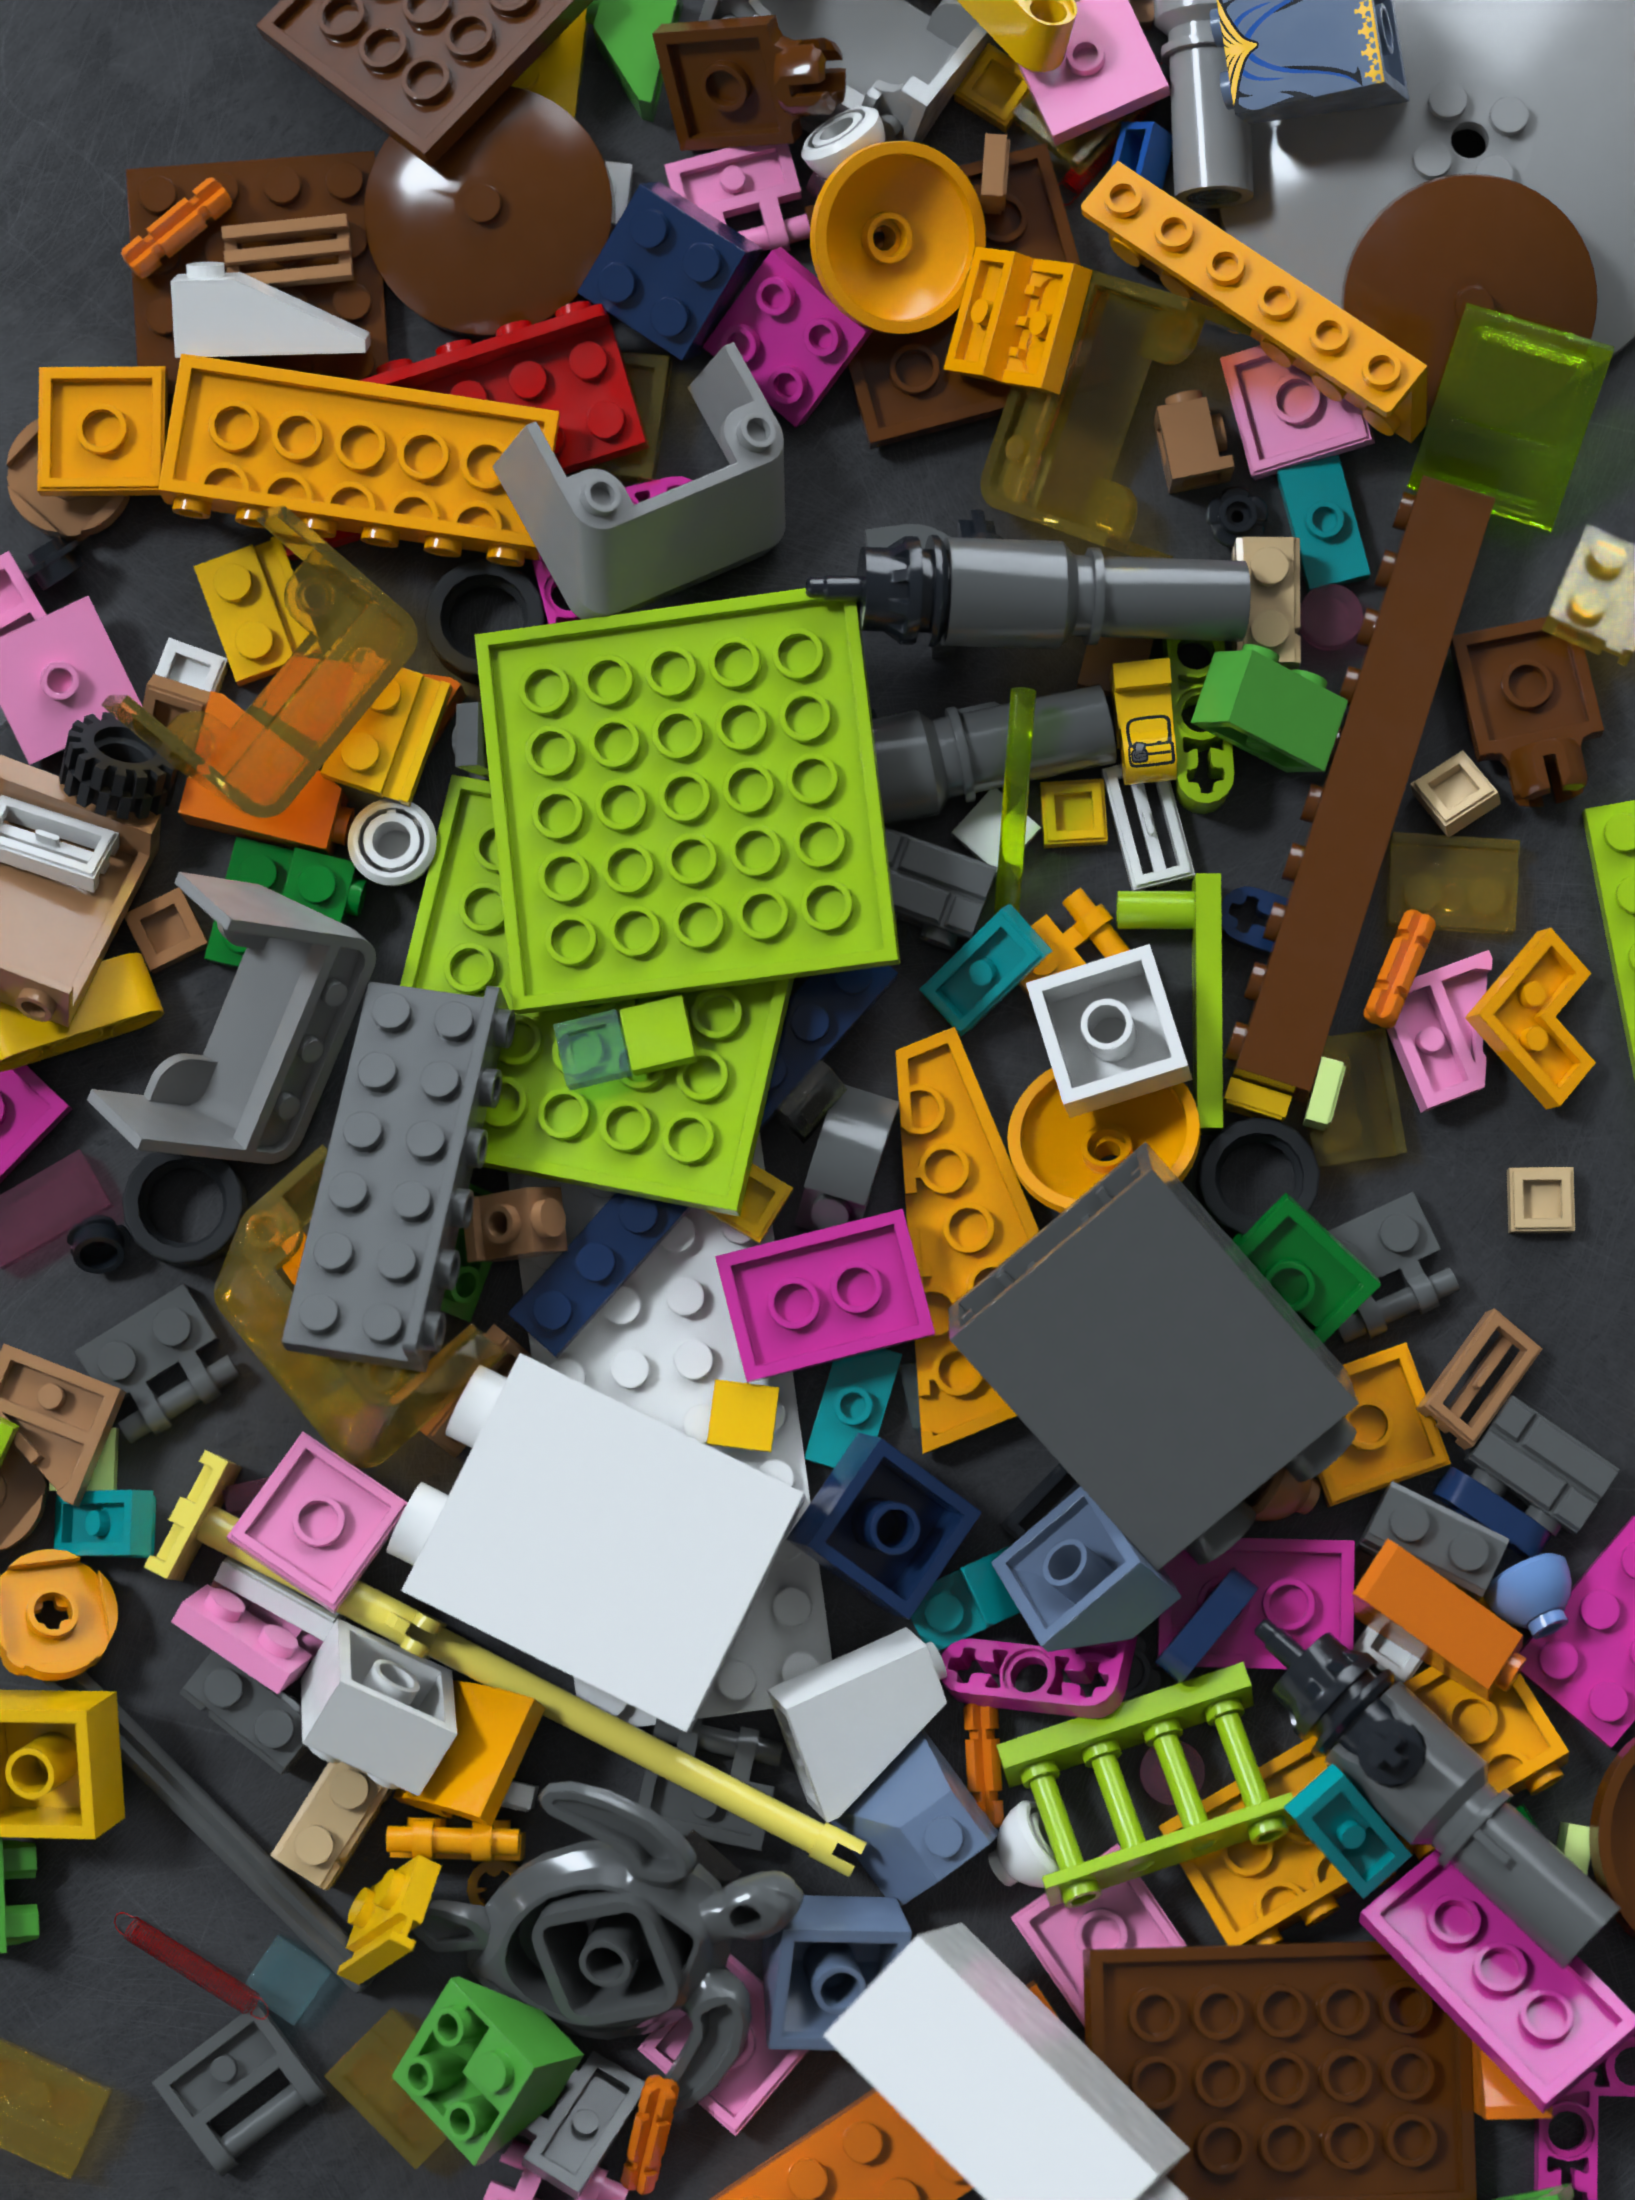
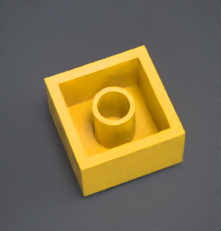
M0 1690V1837L97 1839L125 1819L117 1691Z

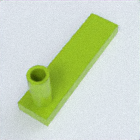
M1196 873L1191 884L1192 891H1117V929H1192L1193 1098L1199 1114L1201 1135H1217L1223 1129L1221 873Z

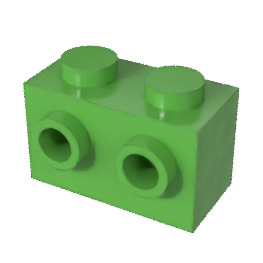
M1244 644L1242 650L1214 652L1191 723L1285 772H1325L1348 700L1326 689L1328 682L1323 677L1304 670H1290L1278 663L1280 656L1268 648L1254 644Z

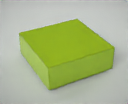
M682 995L619 1010L631 1071L635 1076L698 1062L686 1001Z

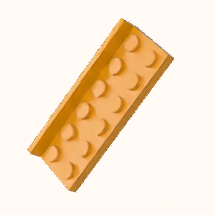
M1118 160L1081 204L1082 215L1108 232L1112 250L1123 261L1135 267H1139L1142 263L1160 276L1163 285L1174 295L1183 300H1189L1192 297L1209 308L1213 318L1226 330L1235 334H1239L1241 331L1245 332L1260 342L1262 350L1274 362L1287 368L1293 364L1311 376L1315 387L1325 396L1338 402L1344 398L1362 410L1366 421L1379 432L1388 436L1396 433L1412 443L1426 426V364Z
M181 354L158 491L166 504L173 505L172 511L185 517L208 519L210 518L211 511L236 515L235 521L237 523L255 528H272L274 521L299 524V532L314 537L334 538L336 530L359 533L361 534L362 542L374 546L395 548L398 547L399 540L424 543L423 550L434 555L460 557L462 549L487 553L486 559L495 564L521 567L524 566L525 559L540 560V554L492 466L525 425L535 421L538 423L553 453H555L560 413L555 410Z
M1432 1666L1403 1683L1488 1763V1783L1497 1792L1500 1793L1507 1788L1515 1795L1527 1788L1530 1795L1533 1796L1548 1789L1564 1777L1560 1768L1568 1763L1569 1750L1521 1674H1519L1507 1692L1497 1687L1488 1701ZM1314 1735L1259 1767L1270 1799L1292 1792L1294 1798L1328 1768L1324 1763L1327 1756L1315 1757L1311 1753L1313 1746L1318 1740ZM1236 1781L1202 1800L1208 1820L1246 1808ZM1179 1814L1158 1826L1162 1836L1184 1829ZM1380 1816L1412 1855L1415 1854L1419 1861H1423L1436 1850L1431 1844L1410 1845ZM1298 1823L1288 1826V1833L1275 1841L1254 1845L1251 1843V1840H1247L1179 1863L1226 1945L1282 1943L1284 1939L1280 1932L1301 1920L1304 1921L1307 1927L1325 1920L1340 1909L1336 1899L1354 1889L1298 1827ZM1394 1871L1375 1889L1381 1887L1382 1885L1390 1881L1392 1878H1394L1396 1876V1872Z

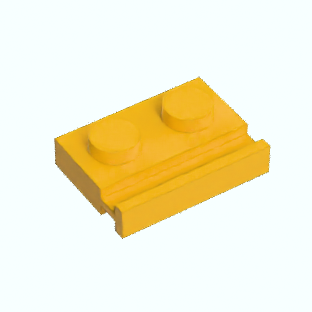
M280 535L271 537L270 541L257 546L252 544L193 566L235 681L239 687L276 674L282 669L292 668L298 658L310 659L324 656Z
M363 654L320 772L322 777L381 798L386 797L398 801L402 805L410 807L453 689L451 684L442 680L440 682L425 677L421 673Z
M417 1855L397 1870L390 1869L381 1881L371 1888L364 1887L358 1893L351 1905L347 1918L348 1923L352 1924L353 1928L346 1949L354 1952L352 1958L339 1966L337 1975L360 1985L413 1950L416 1941L407 1936L410 1931L423 1922L441 1865L421 1855Z

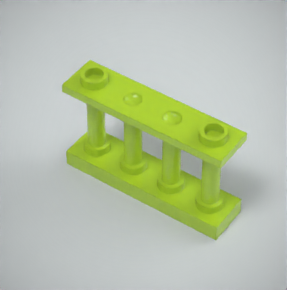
M1243 1662L1122 1702L1112 1714L1103 1718L1089 1719L1078 1717L996 1745L1009 1788L1023 1784L1024 1788H1031L1059 1871L1042 1876L1050 1907L1064 1903L1067 1908L1089 1904L1102 1895V1889L1247 1840H1251V1843L1254 1845L1269 1843L1286 1835L1289 1831L1288 1826L1297 1824L1284 1808L1293 1799L1292 1792L1270 1799L1240 1717L1245 1713L1244 1709L1254 1706L1252 1685ZM1204 1722H1208V1725L1216 1726L1246 1807L1210 1820L1207 1818L1179 1737L1183 1735V1729ZM1145 1742L1147 1746L1154 1747L1184 1828L1148 1841L1145 1839L1117 1760L1122 1755L1121 1750ZM1083 1763L1086 1767L1093 1768L1121 1847L1119 1851L1086 1862L1083 1860L1056 1783V1779L1060 1776L1059 1771Z

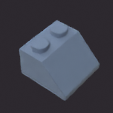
M803 1895L802 1905L794 1919L781 1931L764 1939L762 1965L766 2044L768 2049L837 2050L823 2035L911 1943L912 1931L896 1897Z

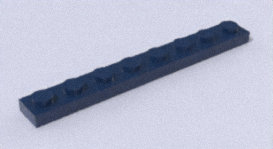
M890 965L810 976L789 999L760 1131L898 978V972ZM615 1193L568 1245V1251L562 1252L508 1312V1315L558 1358L692 1207Z

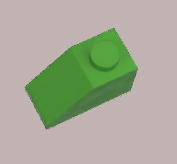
M594 0L587 7L586 23L593 25L596 47L641 119L654 122L664 81L652 33L661 24L679 23L683 0Z

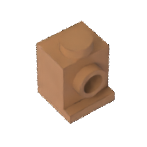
M1200 390L1183 391L1165 399L1166 405L1157 406L1153 423L1168 493L1172 494L1230 482L1235 467L1232 455L1219 456V452L1227 451V438L1221 414L1210 415L1207 397H1203Z
M526 1187L489 1195L474 1196L472 1219L469 1227L464 1229L467 1262L514 1261L568 1251L565 1228L566 1215L563 1209L561 1187Z

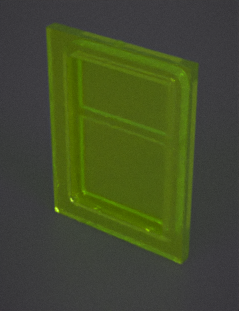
M1466 303L1407 488L1416 491L1422 476L1425 475L1495 497L1492 514L1552 531L1610 364L1614 346L1577 336L1571 332L1567 333L1523 320L1511 314H1503Z

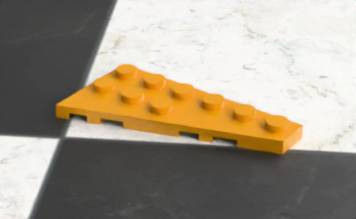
M955 1026L900 1048L895 1052L898 1099L900 1102L899 1114L907 1226L935 1331L934 1336L915 1340L922 1455L1018 1417L950 1341L948 1308L1039 1232Z

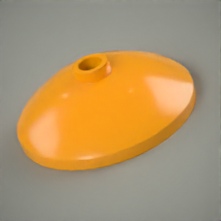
M887 141L864 147L847 157L836 167L824 183L817 197L811 219V256L815 272L825 293L832 303L849 319L865 328L881 333L909 334L920 332L950 317L961 305L976 247L985 248L984 215L979 198L971 182L957 164L946 155L932 147L917 142ZM878 227L882 229L885 236L884 244L880 249L875 246L873 241L874 232Z
M1050 1068L1036 1078L1019 1098L1010 1118L1007 1138L1012 1166L1021 1184L1039 1202L1062 1213L1145 1142L1182 1182L1189 1173L1198 1154L1201 1127L1195 1100L1185 1083L1069 1118L1063 1105L1053 1070ZM1109 1155L1118 1156L1117 1158L1110 1161H1100L1102 1158Z

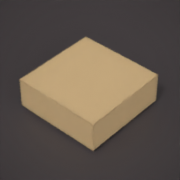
M1464 750L1411 783L1414 797L1448 838L1501 804L1498 791Z
M1508 1168V1233H1573L1575 1231L1574 1168Z

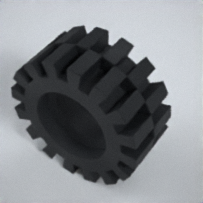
M103 712L101 720L94 714L84 716L83 722L77 720L72 724L71 730H69L60 769V784H65L63 791L69 797L78 795L77 804L86 808L92 803L96 805L95 813L106 816L108 810L117 811V819L128 820L129 812H134L138 819L148 818L150 811L158 815L164 812L165 806L169 807L172 801L182 759L181 747L178 741H171L172 734L165 729L155 732L156 723L146 720L142 725L134 723V715L124 713L123 720H117L113 712Z

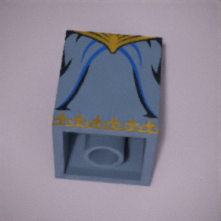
M1217 0L1218 8L1210 10L1212 35L1217 47L1224 46L1228 71L1220 72V87L1223 101L1228 110L1234 109L1235 115L1248 124L1386 106L1410 101L1393 0Z

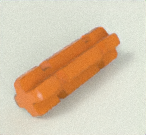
M213 177L204 180L192 190L194 194L192 199L189 201L185 197L146 228L148 235L142 239L138 235L122 249L121 255L125 263L137 276L147 278L162 265L160 259L164 255L170 259L208 227L205 223L206 220L210 217L213 220H217L231 208V197Z
M1413 909L1404 912L1394 936L1395 938H1393L1363 1011L1364 1018L1368 1022L1387 1029L1396 1025L1436 927V921L1430 915L1422 914Z
M965 1704L963 1709L964 1730H969L970 1738L965 1740L967 1789L969 1792H972L977 1805L988 1816L993 1826L999 1828L1004 1820L1003 1800H998V1791L1003 1790L1001 1761L996 1746L1000 1744V1738H995V1729H999L998 1708Z
M651 2075L646 2079L645 2085L642 2088L638 2104L639 2110L635 2116L626 2154L627 2160L624 2163L620 2179L622 2185L629 2189V2191H637L641 2195H647L654 2190L655 2183L658 2181L661 2159L664 2156L674 2115L673 2109L676 2106L680 2090L677 2082L673 2079H664L659 2075Z

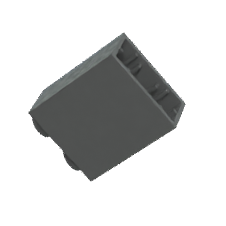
M1146 1142L948 1308L950 1341L1156 1571L1160 1570L1184 1549L1198 1565L1209 1563L1225 1553L1248 1531L1256 1518V1512L1246 1502V1497L1283 1467L1286 1468L1297 1482H1304L1315 1477L1336 1461L1350 1446L1356 1436V1429L1344 1417L1359 1405L1348 1371Z

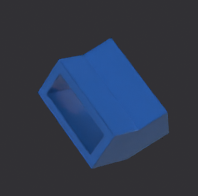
M1122 122L1111 168L1118 160L1158 188L1163 189L1172 153V134L1155 122Z

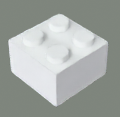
M1150 944L1026 983L1061 1099L1069 1118L1193 1080Z
M337 1618L301 1678L302 1744L308 1746L316 1756L327 1762L340 1763L342 1761L366 1772L374 1782L385 1788L395 1790L400 1787L420 1796L457 1736L452 1670L428 1659H422L400 1646Z

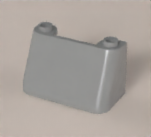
M705 0L698 20L776 15L779 29L784 36L790 39L824 37L835 42L842 52L843 60L826 61L825 69L846 68V93L844 101L830 115L801 117V127L811 134L817 127L833 116L851 108L865 106L878 111L884 126L885 142L910 141L921 144L991 38L957 0H942L931 16L905 0Z

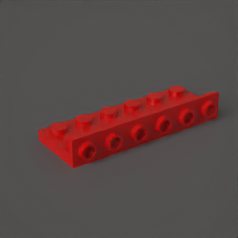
M590 301L570 303L556 310L555 318L533 325L529 320L511 322L499 327L495 331V337L474 344L468 339L452 341L438 347L435 350L436 356L414 363L411 359L389 361L377 367V375L358 380L559 411L560 422L554 454L565 474L650 448L612 318L603 304L592 305ZM277 521L286 555L292 561L361 540V534L340 530H336L334 538L314 537L299 532V524Z

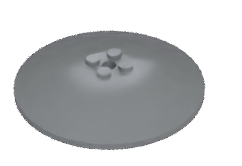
M1393 0L1410 101L1393 105L1251 124L1254 195L1246 203L1218 208L1223 231L1341 308L1342 285L1351 253L1368 224L1392 200L1421 183L1453 174H1489L1519 182L1537 191L1556 205L1573 223L1589 252L1597 284L1596 321L1587 351L1579 367L1567 383L1590 373L1617 355L1635 339V0ZM1464 129L1476 131L1484 139L1486 150L1482 155L1475 158L1462 157L1453 149L1451 137L1456 132ZM1218 189L1221 199L1227 203L1236 201L1237 191Z

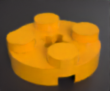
M45 1549L19 1557L0 1576V1657L3 1666L10 1673L17 1676H29L43 1681H60L84 1673L88 1668L93 1667L101 1660L117 1627L118 1605L109 1580L99 1570L96 1574L89 1566L80 1562L81 1557L69 1551ZM44 1601H53L57 1611H67L69 1619L61 1621L58 1629H48L44 1623H39L35 1618V1614L41 1612Z

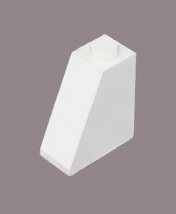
M907 1627L767 1689L807 1803L827 1823L839 1818L947 1703L940 1683L941 1679L947 1677V1671L938 1649L931 1641L925 1644Z

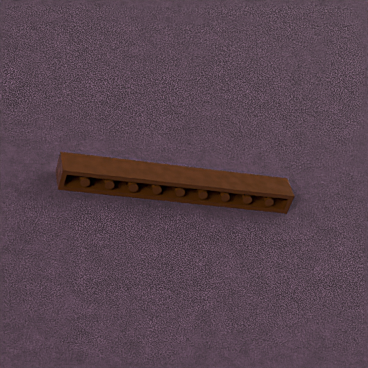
M1425 475L1422 476L1415 495L1405 491L1402 494L1392 528L1403 531L1397 552L1387 549L1384 551L1374 582V586L1385 589L1378 611L1366 608L1355 644L1367 647L1361 667L1358 669L1348 666L1339 692V696L1348 700V708L1342 727H1339L1327 763L1330 765L1323 787L1311 783L1300 816V820L1311 823L1304 846L1292 843L1281 879L1292 882L1286 905L1274 902L1262 937L1263 939L1273 941L1267 965L1255 961L1243 998L1255 1001L1247 1025L1236 1021L1224 1058L1236 1061L1231 1077L1290 1095L1293 1100L1303 1103L1311 1091L1493 509L1495 497Z

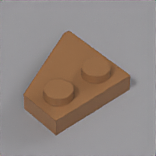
M3 1344L0 1351V1417L20 1426L14 1437L16 1447L31 1464H34L57 1490L56 1493L64 1502L79 1507L126 1391Z

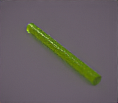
M1014 687L1010 693L994 915L1008 904H1011L1020 914L1036 690L1027 687Z

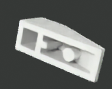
M223 262L186 264L187 274H178L171 280L175 358H180L181 354L201 357L366 353L371 345L369 331L242 272L225 273Z

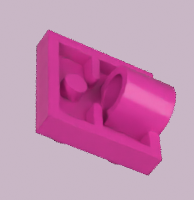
M779 247L771 250L702 347L715 357L723 346L734 342L767 403L793 426L798 427L806 423L873 330L865 328L845 316L829 299L819 279L787 251Z

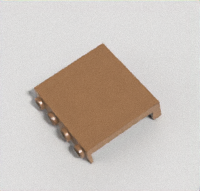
M0 754V796H8L119 833L120 847L115 856L110 855L109 867L105 874L100 873L99 885L94 893L0 862V1002L18 1008L22 1014L33 1020L41 1022L50 1020L69 1027L159 851L161 814L156 815L150 811L148 818L138 819L134 812H129L128 820L117 819V811L108 810L106 816L95 813L96 805L91 803L84 808L76 803L78 795L69 797L63 791L65 784H60L59 776ZM4 820V822H3V823H6V824H9V825H12V826H15V827H18V828H21V829H24V830H27V831H30V832L35 833V830H33V829H30V828H27V827H24V826H21V825H18V824H15V823H12V822H9V821H6V820ZM59 838V841H61V842H64V843H67V844H70V845H73V846H76V847H79V848H82V849H85V850H88V851H91V852H94V850H95V849H92V848H89V847H85V846H82V845H79V844H76V843H73V842H70V841H67V840H64V839Z

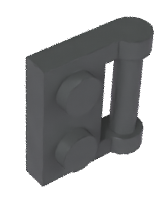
M260 2001L252 2011V2015L250 2012L255 2004L247 2013L239 2015L151 2082L203 2155L221 2176H225L239 2165L237 2157L305 2105L314 2108L328 2097V2093L320 2080L304 2063L271 2016L268 2014L267 2018L263 2020L255 2018H264L267 2015V2011ZM280 2068L291 2084L221 2137L209 2121Z

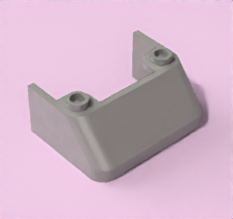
M734 342L723 346L688 386L689 392L728 460L729 466L634 505L622 483L606 471L588 469L567 477L536 421L525 425L492 466L567 605L580 619L634 612L766 555L782 539L786 525L783 432Z
M179 872L174 884L217 922L218 930L222 936L233 945L246 947L243 958L203 1055L180 1053L164 1060L151 1075L144 1095L91 1089L87 1101L137 1150L262 1164L281 1162L297 1150L304 1138L376 964L375 949L370 942L353 928L260 884Z

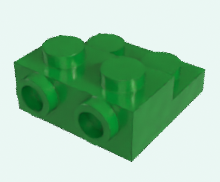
M236 837L225 878L260 884L344 925L348 924L349 916H360L368 887L367 880L359 879L361 873L352 861L296 847L293 851ZM214 920L204 959L209 963L238 969L246 947H239L230 943L219 932L217 922Z
M1287 1192L1244 1235L1238 1233L1232 1239L1322 1343L1381 1286L1379 1278Z

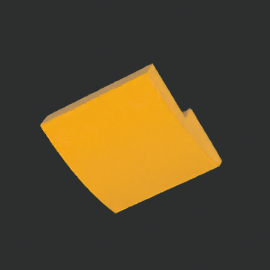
M976 247L943 370L1005 385L1060 395L1093 270L1075 263L1035 259L1015 251Z
M453 1681L457 1736L420 1796L399 1787L396 1789L393 1798L398 1802L449 1819L454 1814L492 1827L545 1711V1707L535 1698L477 1683Z

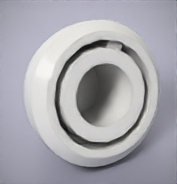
M860 106L833 116L808 136L804 142L801 157L814 172L828 179L836 167L856 151L876 143L885 142L884 126L878 111L874 108Z
M389 798L375 801L360 811L352 822L348 834V851L354 866L367 879L383 886H402L415 881L427 871L436 851V831L427 813L414 803H411V806L408 807Z
M1023 1800L1010 1810L999 1829L997 1849L989 1854V1863L994 1874L1006 1886H1012L1020 1882L1030 1887L1044 1888L1042 1876L1059 1871L1037 1804L1032 1801Z

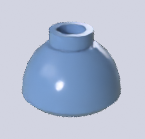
M1545 1553L1519 1562L1500 1573L1489 1583L1484 1593V1600L1500 1619L1513 1626L1529 1629L1534 1639L1549 1636L1568 1623L1564 1610L1571 1595L1572 1581L1567 1561L1564 1556Z

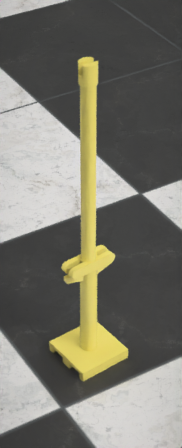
M205 1450L199 1462L205 1464L188 1497H180L168 1519L174 1524L157 1556L150 1555L144 1568L166 1579L183 1581L203 1543L310 1598L228 1542L227 1536L240 1518L221 1509L242 1467L220 1455ZM358 1580L336 1611L340 1615L397 1643L404 1650L422 1659H430L431 1657L483 1685L535 1698L545 1707L543 1716L808 1852V1857L847 1877H850L855 1865L832 1854L837 1843L859 1854H862L867 1842L830 1823L825 1822L823 1824L461 1637L446 1629V1623L427 1613L420 1612Z

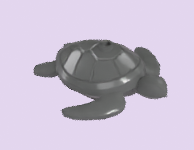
M572 1781L549 1783L542 1790L538 1798L543 1809L549 1815L598 1840L579 1842L549 1851L522 1865L500 1885L485 1906L448 1900H430L422 1924L413 1929L412 1932L434 1951L467 1950L468 1968L484 1987L542 2010L562 2032L603 2040L642 2035L673 2024L685 2015H688L693 2027L685 2045L664 2079L675 2080L680 2089L673 2113L693 2107L719 2086L741 2055L752 2019L750 1995L743 1982L726 1967L732 1938L758 1941L769 1938L781 1931L794 1919L803 1902V1891L791 1877L784 1872L776 1870L748 1875L728 1884L723 1889L719 1881L697 1862V1855L684 1836L653 1810L606 1789Z

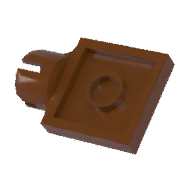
M776 15L661 24L652 33L681 151L795 143L803 134L800 123L801 117L830 115L844 101L846 93V68L825 69L826 61L843 60V55L838 45L824 37L790 39L784 36L779 29Z
M1572 611L1453 635L1450 650L1477 762L1496 760L1506 767L1512 794L1519 806L1544 807L1542 796L1549 794L1550 788L1555 804L1565 802L1583 793L1588 781V775L1581 751L1582 743L1590 739L1600 738L1604 732V727L1576 612Z

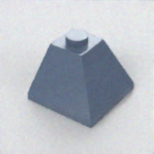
M1081 1486L991 1562L1040 1646L1047 1652L1133 1639L1182 1597L1165 1569L1162 1567L1156 1571Z
M924 1729L914 1737L839 1818L831 1821L832 1825L867 1842L862 1854L851 1851L885 1897H896L900 1907L942 1880L991 1844L999 1832L984 1811L977 1805L975 1798Z

